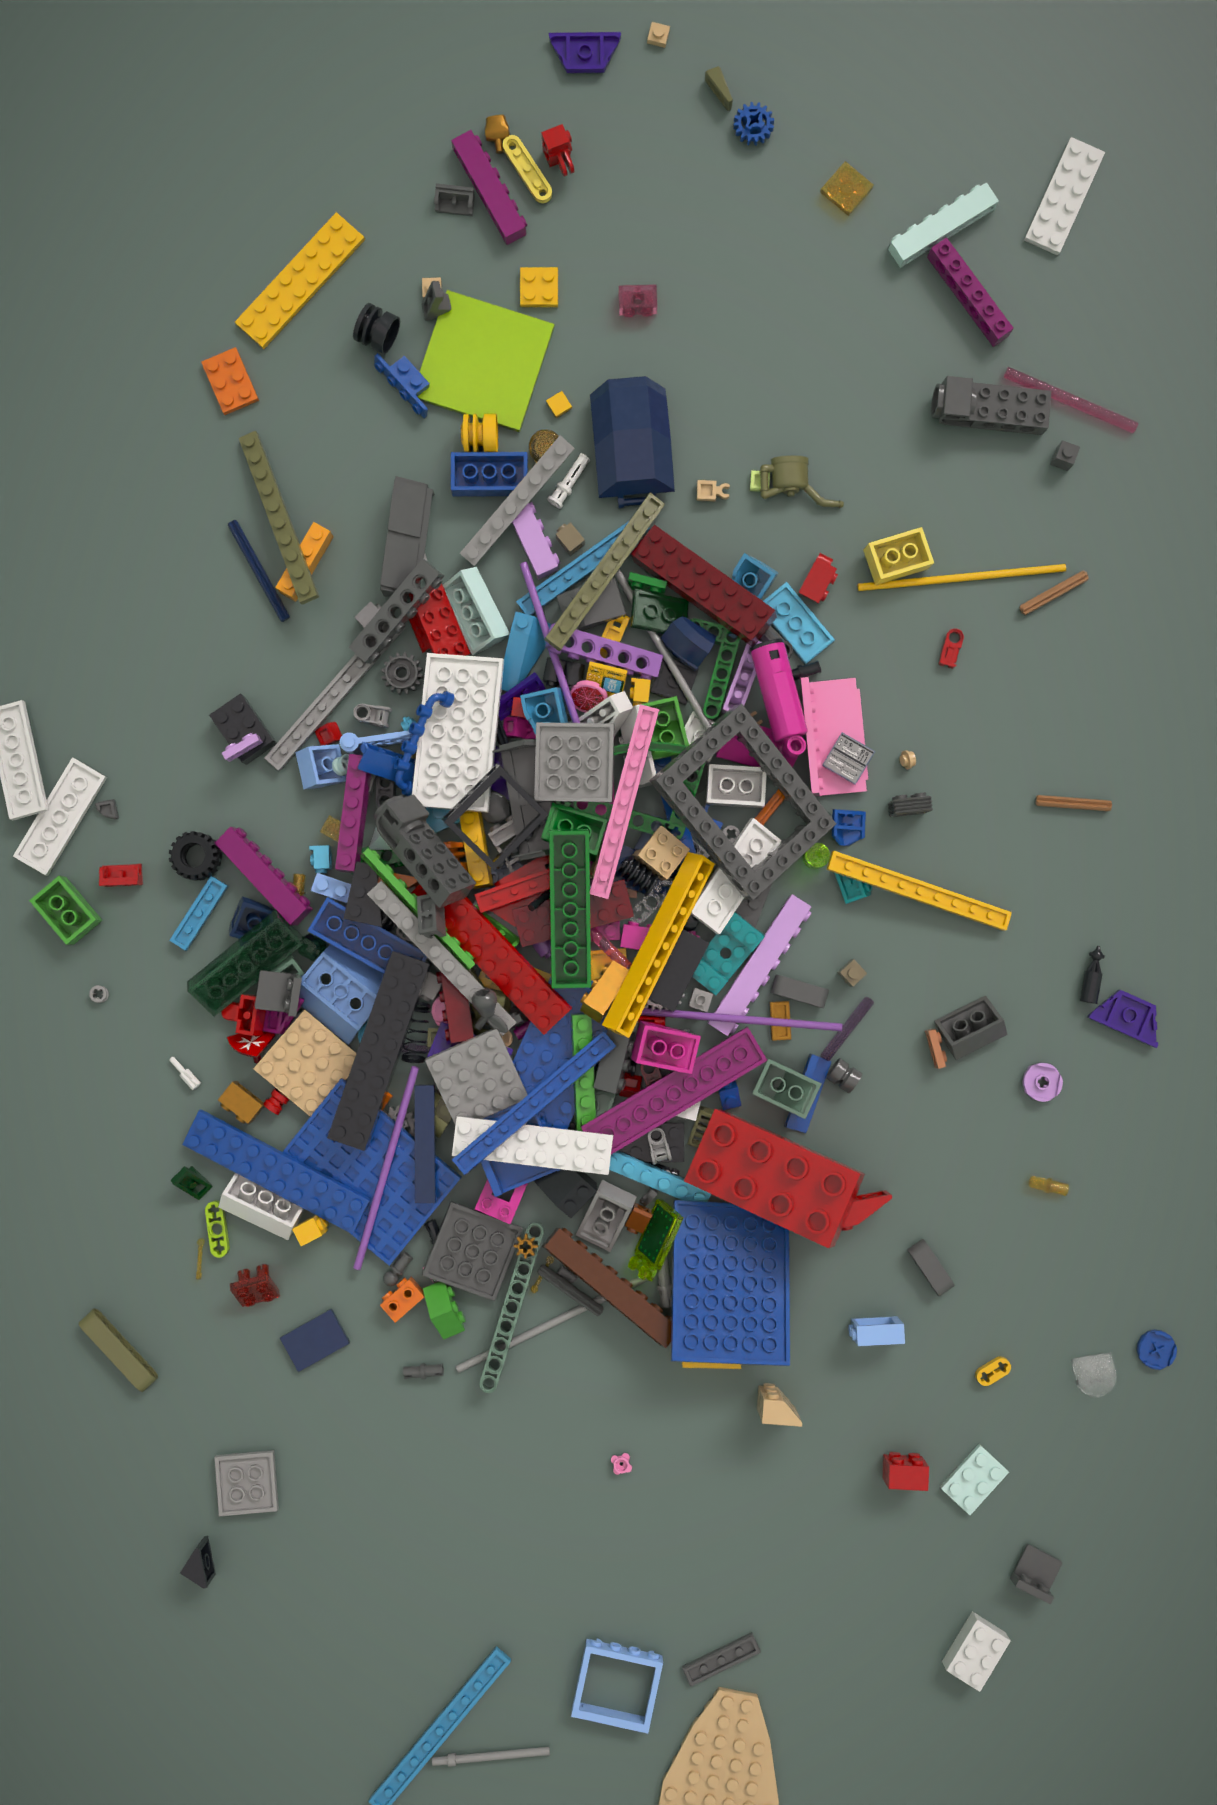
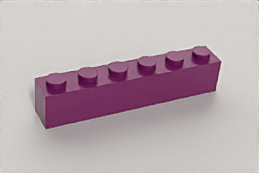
M469 130L452 139V148L506 245L525 236L526 220L523 216H519L517 204L514 199L510 200L508 196L509 191L505 183L501 184L498 170L496 167L492 168L489 154L487 151L483 152L479 136H474L472 130Z
M349 754L335 869L339 872L354 873L356 862H361L360 855L362 854L371 773L358 769L363 755Z
M229 827L215 844L290 925L297 926L313 910L309 905L310 901L305 896H300L297 893V887L285 880L284 873L272 866V860L259 852V846L246 838L247 833L240 827Z

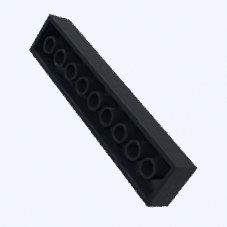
M392 951L331 1125L328 1139L362 1151L368 1149L428 977L431 963Z

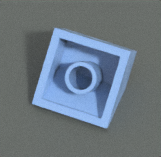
M339 744L310 746L295 752L304 790L346 782V775L339 776L332 768L333 760L342 756Z

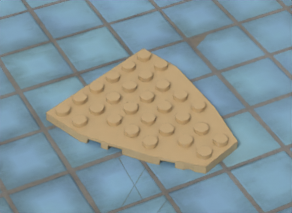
M718 1687L713 1694V1698L704 1706L703 1712L693 1721L681 1743L680 1750L674 1756L668 1772L665 1773L658 1805H779L770 1737L757 1694Z

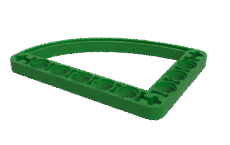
M651 741L649 751L681 753L687 745ZM630 743L614 746V755L627 753ZM705 763L701 765L700 770L697 769L695 771L698 775L697 780L690 782L686 779L683 781L694 797ZM555 801L558 805L607 819L608 821L613 804L609 802H588L586 809H579L577 802H574V807H571L570 804L572 802L562 804L561 801ZM597 805H605L607 811L604 815L596 813L595 808ZM632 810L629 828L653 835L655 831L651 829V824L654 821H659L664 828L665 823L669 824V829L678 827V831L681 833L676 835L677 839L680 840L684 835L686 826L675 816L673 810L670 820ZM640 815L643 817L644 822L641 826L633 824L632 819L634 816Z

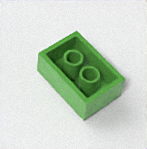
M64 876L56 877L29 900L66 945H74L103 921L67 877Z

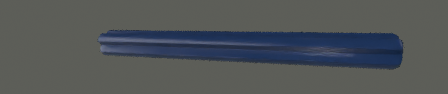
M237 520L229 522V529L281 622L288 620L290 616L239 523Z

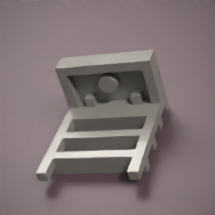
M512 815L506 818L507 823L502 826L498 823L489 829L491 832L488 833V836L499 853L502 851L499 845L516 835ZM519 857L508 861L506 858L505 864L512 873L514 869L511 865L517 862Z

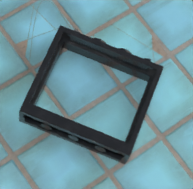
M496 764L442 820L484 862L495 870L505 864V859L510 854L513 855L519 850V845L524 840L527 841L532 837L533 831L537 827L545 824L547 821L546 817L549 814L500 765ZM502 776L539 814L491 860L454 822Z

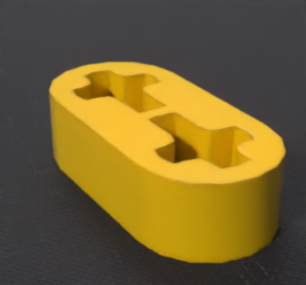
M1004 1357L994 1358L976 1370V1380L983 1386L993 1384L1010 1372V1362ZM999 1362L1005 1364L1004 1370L997 1369ZM985 1372L986 1374L990 1373L989 1375H987L988 1379L986 1381L984 1379H980L982 1378L981 1373Z

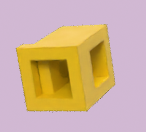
M631 678V685H635L630 688V699H633V706L648 703L651 680Z

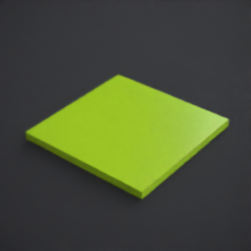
M447 290L446 294L449 295L451 310L437 318L420 369L422 376L430 383L429 388L417 397L423 402L461 414H469L470 417H473V414H477L480 420H483L484 414H497L498 426L520 432L555 325Z

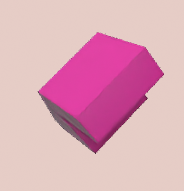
M519 717L504 718L503 728L507 737L536 739V735L528 720Z

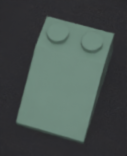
M768 1059L752 1094L806 1119L822 1083L772 1059Z

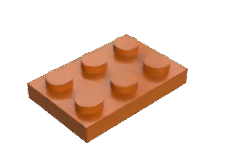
M236 347L201 361L224 415L259 401Z

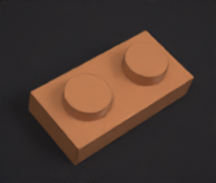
M936 1029L926 1030L925 1034L935 1068L946 1067L947 1057L945 1051H942L940 1043H942L940 1033L936 1032Z

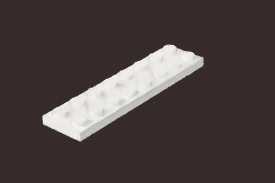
M457 1116L452 1156H457L497 1121ZM525 1124L484 1160L609 1175L613 1135Z

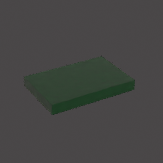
M635 589L633 591L630 627L664 634L673 621L682 616L688 618L689 601Z

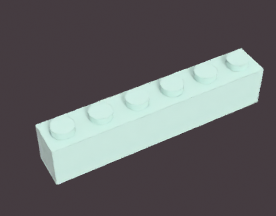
M987 182L981 186L976 185L970 190L969 194L965 196L964 194L960 195L954 200V203L944 205L935 215H928L919 225H912L903 235L897 234L891 239L888 250L901 268L929 251L946 237L950 238L995 210L999 200Z

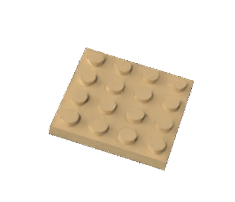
M304 1010L253 1069L311 1117L339 1080L342 1078L346 1080L349 1077L357 1053L308 1011Z

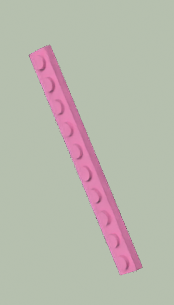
M640 704L590 889L591 895L609 899L659 709Z

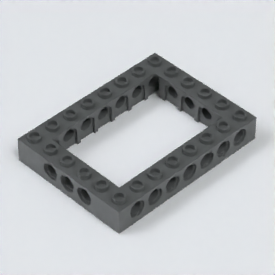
M743 704L734 705L649 780L744 899L754 900L836 825L832 817ZM735 735L738 737L737 740L742 742L750 752L749 755L754 757L762 767V772H766L770 777L774 787L777 786L785 796V801H789L797 811V816H800L807 824L797 826L794 829L795 832L787 839H783L773 852H769L762 862L758 865L755 864L752 868L683 783L684 780Z

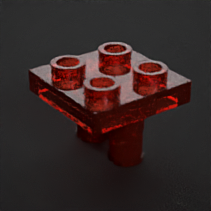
M262 1264V1269L258 1265L256 1267L257 1277L250 1278L249 1269H243V1274L242 1270L237 1272L239 1281L230 1283V1291L242 1307H251L256 1303L269 1302L280 1297L278 1287L269 1276V1265Z

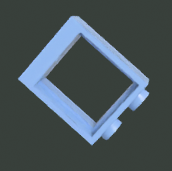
M898 1316L851 1319V1325H848L849 1336L852 1337V1341H855L857 1346L905 1344L904 1323Z

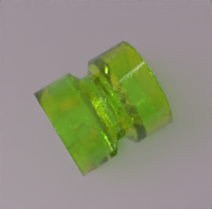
M815 843L802 855L803 862L810 869H819L829 862L830 851L824 844Z

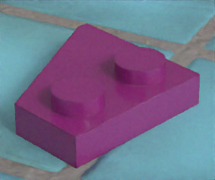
M299 998L297 1012L304 1002L303 998ZM266 1010L263 1031L284 1034L294 1016H288L286 1012Z

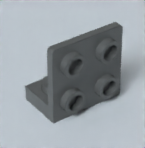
M260 970L255 1009L286 1012L288 1016L296 1017L302 981L300 975Z
M1027 1544L1010 1579L1015 1587L1051 1605L1054 1597L1050 1592V1588L1060 1570L1062 1562Z

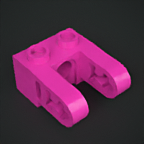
M487 1179L475 1210L511 1224L528 1183L515 1188L510 1201H505L494 1196Z

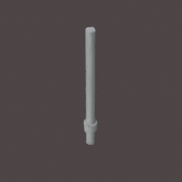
M550 1747L463 1755L450 1753L448 1756L432 1757V1766L448 1765V1767L460 1763L550 1755Z

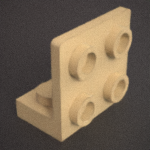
M659 826L644 847L636 850L633 855L634 859L640 860V864L646 865V869H651L652 874H657L658 879L667 880L690 849L663 826Z

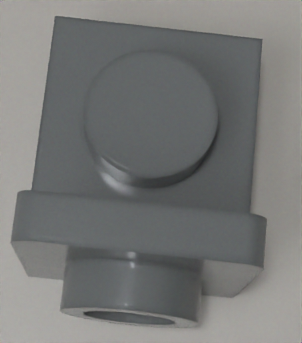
M516 1005L511 1007L510 1015L517 1023L510 1029L529 1021Z

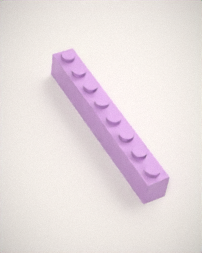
M793 894L788 897L766 931L765 937L755 948L714 1013L743 1016L747 1014L749 1010L747 1008L750 1001L754 1002L759 995L757 990L761 985L765 986L770 978L768 973L771 969L775 970L780 963L779 956L781 953L785 954L791 944L788 942L792 937L796 938L801 930L799 925L802 921L806 922L812 912L809 911L810 905ZM707 1022L726 1036L729 1033L733 1035L739 1026L733 1022Z

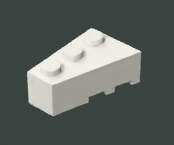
M625 691L609 696L579 717L580 723L615 724V736L632 711L633 706Z

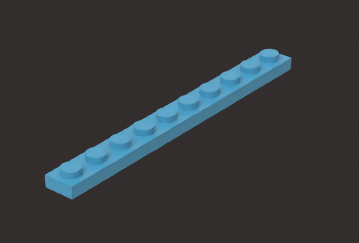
M497 1646L372 1794L368 1801L371 1805H392L509 1665L511 1662L510 1657Z

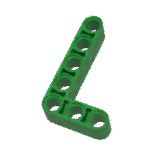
M693 618L690 620L705 630L716 629L719 632L714 644L720 645L703 708V713L707 719L715 721L721 715L741 639L737 636L735 642H729L727 636L733 633L724 626ZM725 652L732 654V658L728 661L722 659V654ZM724 670L727 672V677L719 679L717 673ZM720 689L722 695L715 698L712 696V691ZM714 707L717 709V714L709 716L706 713L707 709Z

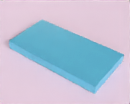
M787 582L763 601L776 610L777 618L772 623V626L785 641L791 643L793 651L805 665L835 641Z

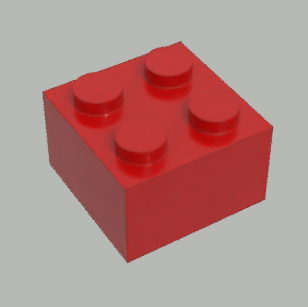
M889 1452V1455L883 1454L882 1478L888 1489L928 1491L929 1466L918 1453L901 1455L898 1452Z

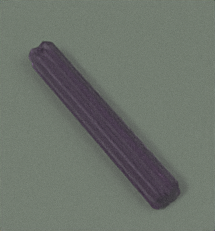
M865 997L843 1025L842 1031H838L821 1053V1056L826 1061L831 1060L874 1004L872 999Z

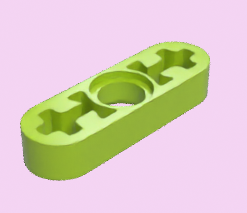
M214 1200L206 1205L205 1215L210 1252L214 1257L220 1258L229 1252L230 1246L225 1210L218 1207L220 1201ZM215 1205L216 1208H219V1211L216 1212V1217H221V1220L211 1222V1219L215 1218V1214L210 1211V1208ZM217 1223L222 1226L221 1234L213 1232L212 1227L214 1224ZM223 1236L224 1239L220 1240V1245L224 1246L225 1249L220 1253L219 1250L215 1249L219 1243L218 1240L214 1241V1238Z

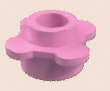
M628 1453L611 1457V1462L614 1465L613 1472L616 1475L632 1470V1466L629 1464L630 1456Z

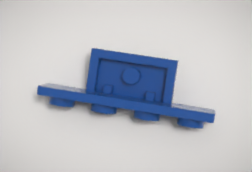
M377 353L374 357L376 370L387 377V381L392 387L398 389L400 396L403 400H408L417 415H421L423 418L427 417L428 408L417 396L429 388L430 383L405 356L389 366Z

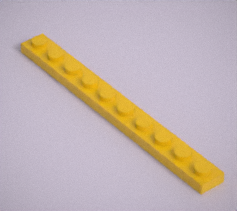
M832 851L826 869L1002 931L1007 930L1012 914L1010 911L837 851Z

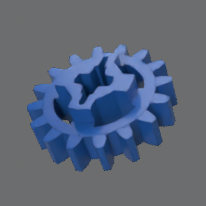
M750 102L749 107L743 104V109L737 110V115L734 116L735 123L733 129L736 130V136L741 135V142L746 139L747 145L753 141L754 145L757 146L759 140L763 144L765 137L770 138V132H773L774 118H771L772 111L766 112V105L761 108L760 102L757 103V106Z

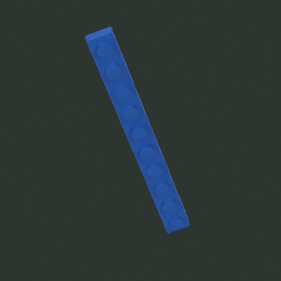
M604 1031L455 1156L452 1161L464 1175L469 1173L610 1053L616 1045Z

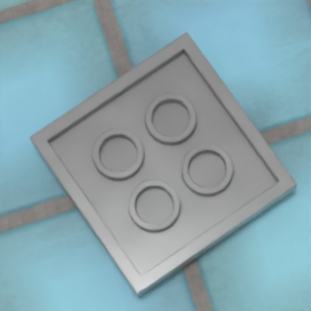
M274 1450L224 1454L214 1457L219 1516L278 1511Z

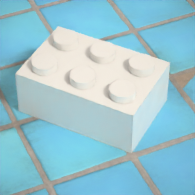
M709 764L706 804L763 808L765 806L766 772H762V767Z
M972 1611L942 1663L946 1671L980 1692L1011 1640L1006 1632Z

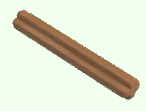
M1081 571L1020 605L1021 613L1027 615L1088 581L1087 572Z
M1038 795L1035 799L1037 806L1110 811L1112 809V801L1045 795Z

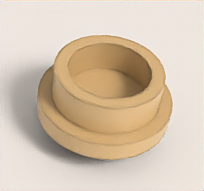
M903 751L900 756V764L907 770L911 769L912 766L916 765L915 754L912 751Z

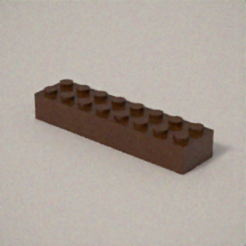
M556 1228L542 1247L656 1343L667 1348L671 1343L672 1317L664 1316L662 1314L663 1309L657 1304L648 1303V1297L641 1291H634L632 1289L633 1284L627 1279L617 1277L618 1272L610 1265L605 1267L601 1263L603 1259L596 1253L590 1254L587 1252L588 1247L580 1240L574 1241L571 1238L573 1234L566 1228Z

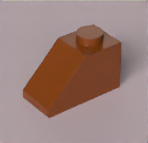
M634 1203L625 1222L627 1230L634 1234H638V1232L643 1234L652 1217V1210Z

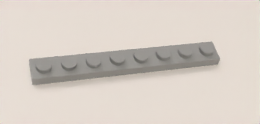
M560 435L460 554L475 566L575 448Z

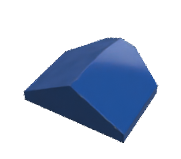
M833 809L832 819L836 825L832 828V837L838 845L849 846L865 838L866 812Z

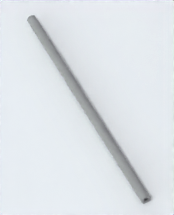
M619 568L615 577L632 604L633 591ZM648 631L706 731L711 726L709 720L704 715L703 710L658 633Z
M645 1273L629 1282L633 1284L632 1288L650 1280L648 1273ZM601 1296L593 1299L599 1304L606 1301ZM579 1305L512 1338L509 1348L587 1311V1309ZM505 1342L497 1345V1348L504 1349L506 1347ZM489 1350L457 1365L458 1373L487 1360Z

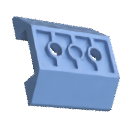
M329 945L302 976L299 998H303L304 1002L301 1007L346 1044L350 1045L358 1035L359 1030L369 1019L384 974L339 948ZM325 973L331 976V982L327 985L321 981V977ZM354 998H358L361 1001V1006L358 1009H354L351 1006V1001Z

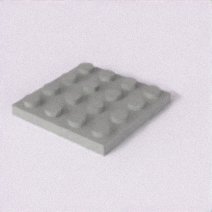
M536 722L534 800L613 802L615 724Z
M497 1029L486 1031L425 1059L455 1126L457 1116L483 1119L520 1102L528 1095Z

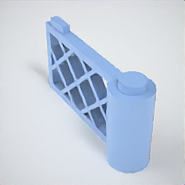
M408 730L358 738L353 733H345L340 738V746L348 754L361 755L360 746L362 741L380 747L400 744L404 740L410 741L412 734Z

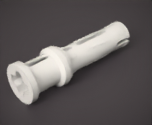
M580 453L563 481L557 483L556 490L552 496L547 498L553 506L561 509L566 497L571 495L572 486L590 461L586 455ZM579 466V469L577 470V472L575 473V475L573 476V478H571V476L573 475V473L575 472V470H576L577 467Z

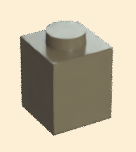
M571 522L568 525L563 524L557 529L556 539L570 556L585 545V539Z
M854 959L850 960L837 972L850 987L856 985L867 974Z

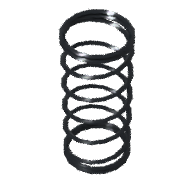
M418 1002V1005L426 1007H417L415 1012L430 1013V1004ZM412 1020V1023H429L427 1020ZM409 1028L410 1031L408 1032V1034H409V1033H415V1032H418V1033H429L428 1031H424V1030H413V1029H410V1028ZM406 1037V1039L409 1040L410 1042H406V1043H404V1045L409 1044V1043H424V1044H426V1043H428V1042H427V1041H416V1040H412V1039H409V1038ZM403 1046L404 1049L411 1052L401 1055L402 1061L408 1063L425 1062L426 1057L406 1054H426V1051H414Z

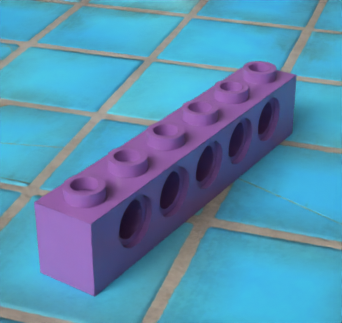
M553 623V624L550 625L549 632H550V630L552 629V627L555 625V623ZM575 630L569 638L571 640L570 648L564 645L558 651L546 642L545 648H549L551 653L560 655L563 652L568 654V657L571 659L579 660L580 657L586 659V663L591 661L627 670V675L633 676L634 673L640 675L641 679L648 680L658 678L663 659L661 654L580 630ZM583 643H587L589 645L590 649L588 653H585L582 650ZM601 648L607 650L608 655L606 658L601 657ZM620 653L623 654L626 658L624 664L620 663L618 660V655ZM637 659H641L643 661L642 669L637 667Z

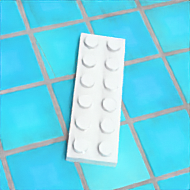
M1070 138L1024 241L1057 256L1059 255L1105 154L1104 151L1075 138Z
M23 700L0 706V778L9 819L12 821L49 810L27 708Z
M72 757L47 799L49 810L37 815L13 857L48 876L107 777Z
M750 818L733 845L752 868L755 864L758 865L762 862L769 852H773L782 840L757 820ZM719 866L704 886L691 912V915L716 934L722 932L744 899Z

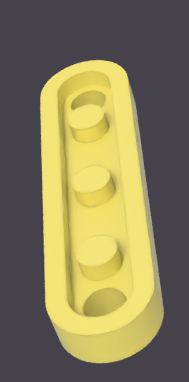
M509 135V137L503 140L504 153L534 199L539 203H547L552 197L550 184L519 137ZM511 146H515V147H516V148L513 149V150L510 149ZM541 192L546 193L545 196H540L539 194Z

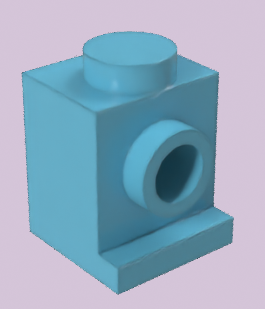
M329 845L309 846V850L313 851V854L310 856L311 866H314L315 873H327V870H332V847Z

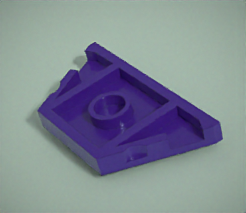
M621 32L549 33V40L566 73H604L621 40Z
M1122 990L1116 991L1087 1016L1091 1020L1149 1046L1158 1047V1042H1156V1005Z

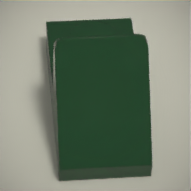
M184 1166L171 1179L174 1186L198 1200L213 1187L193 1166L189 1169Z

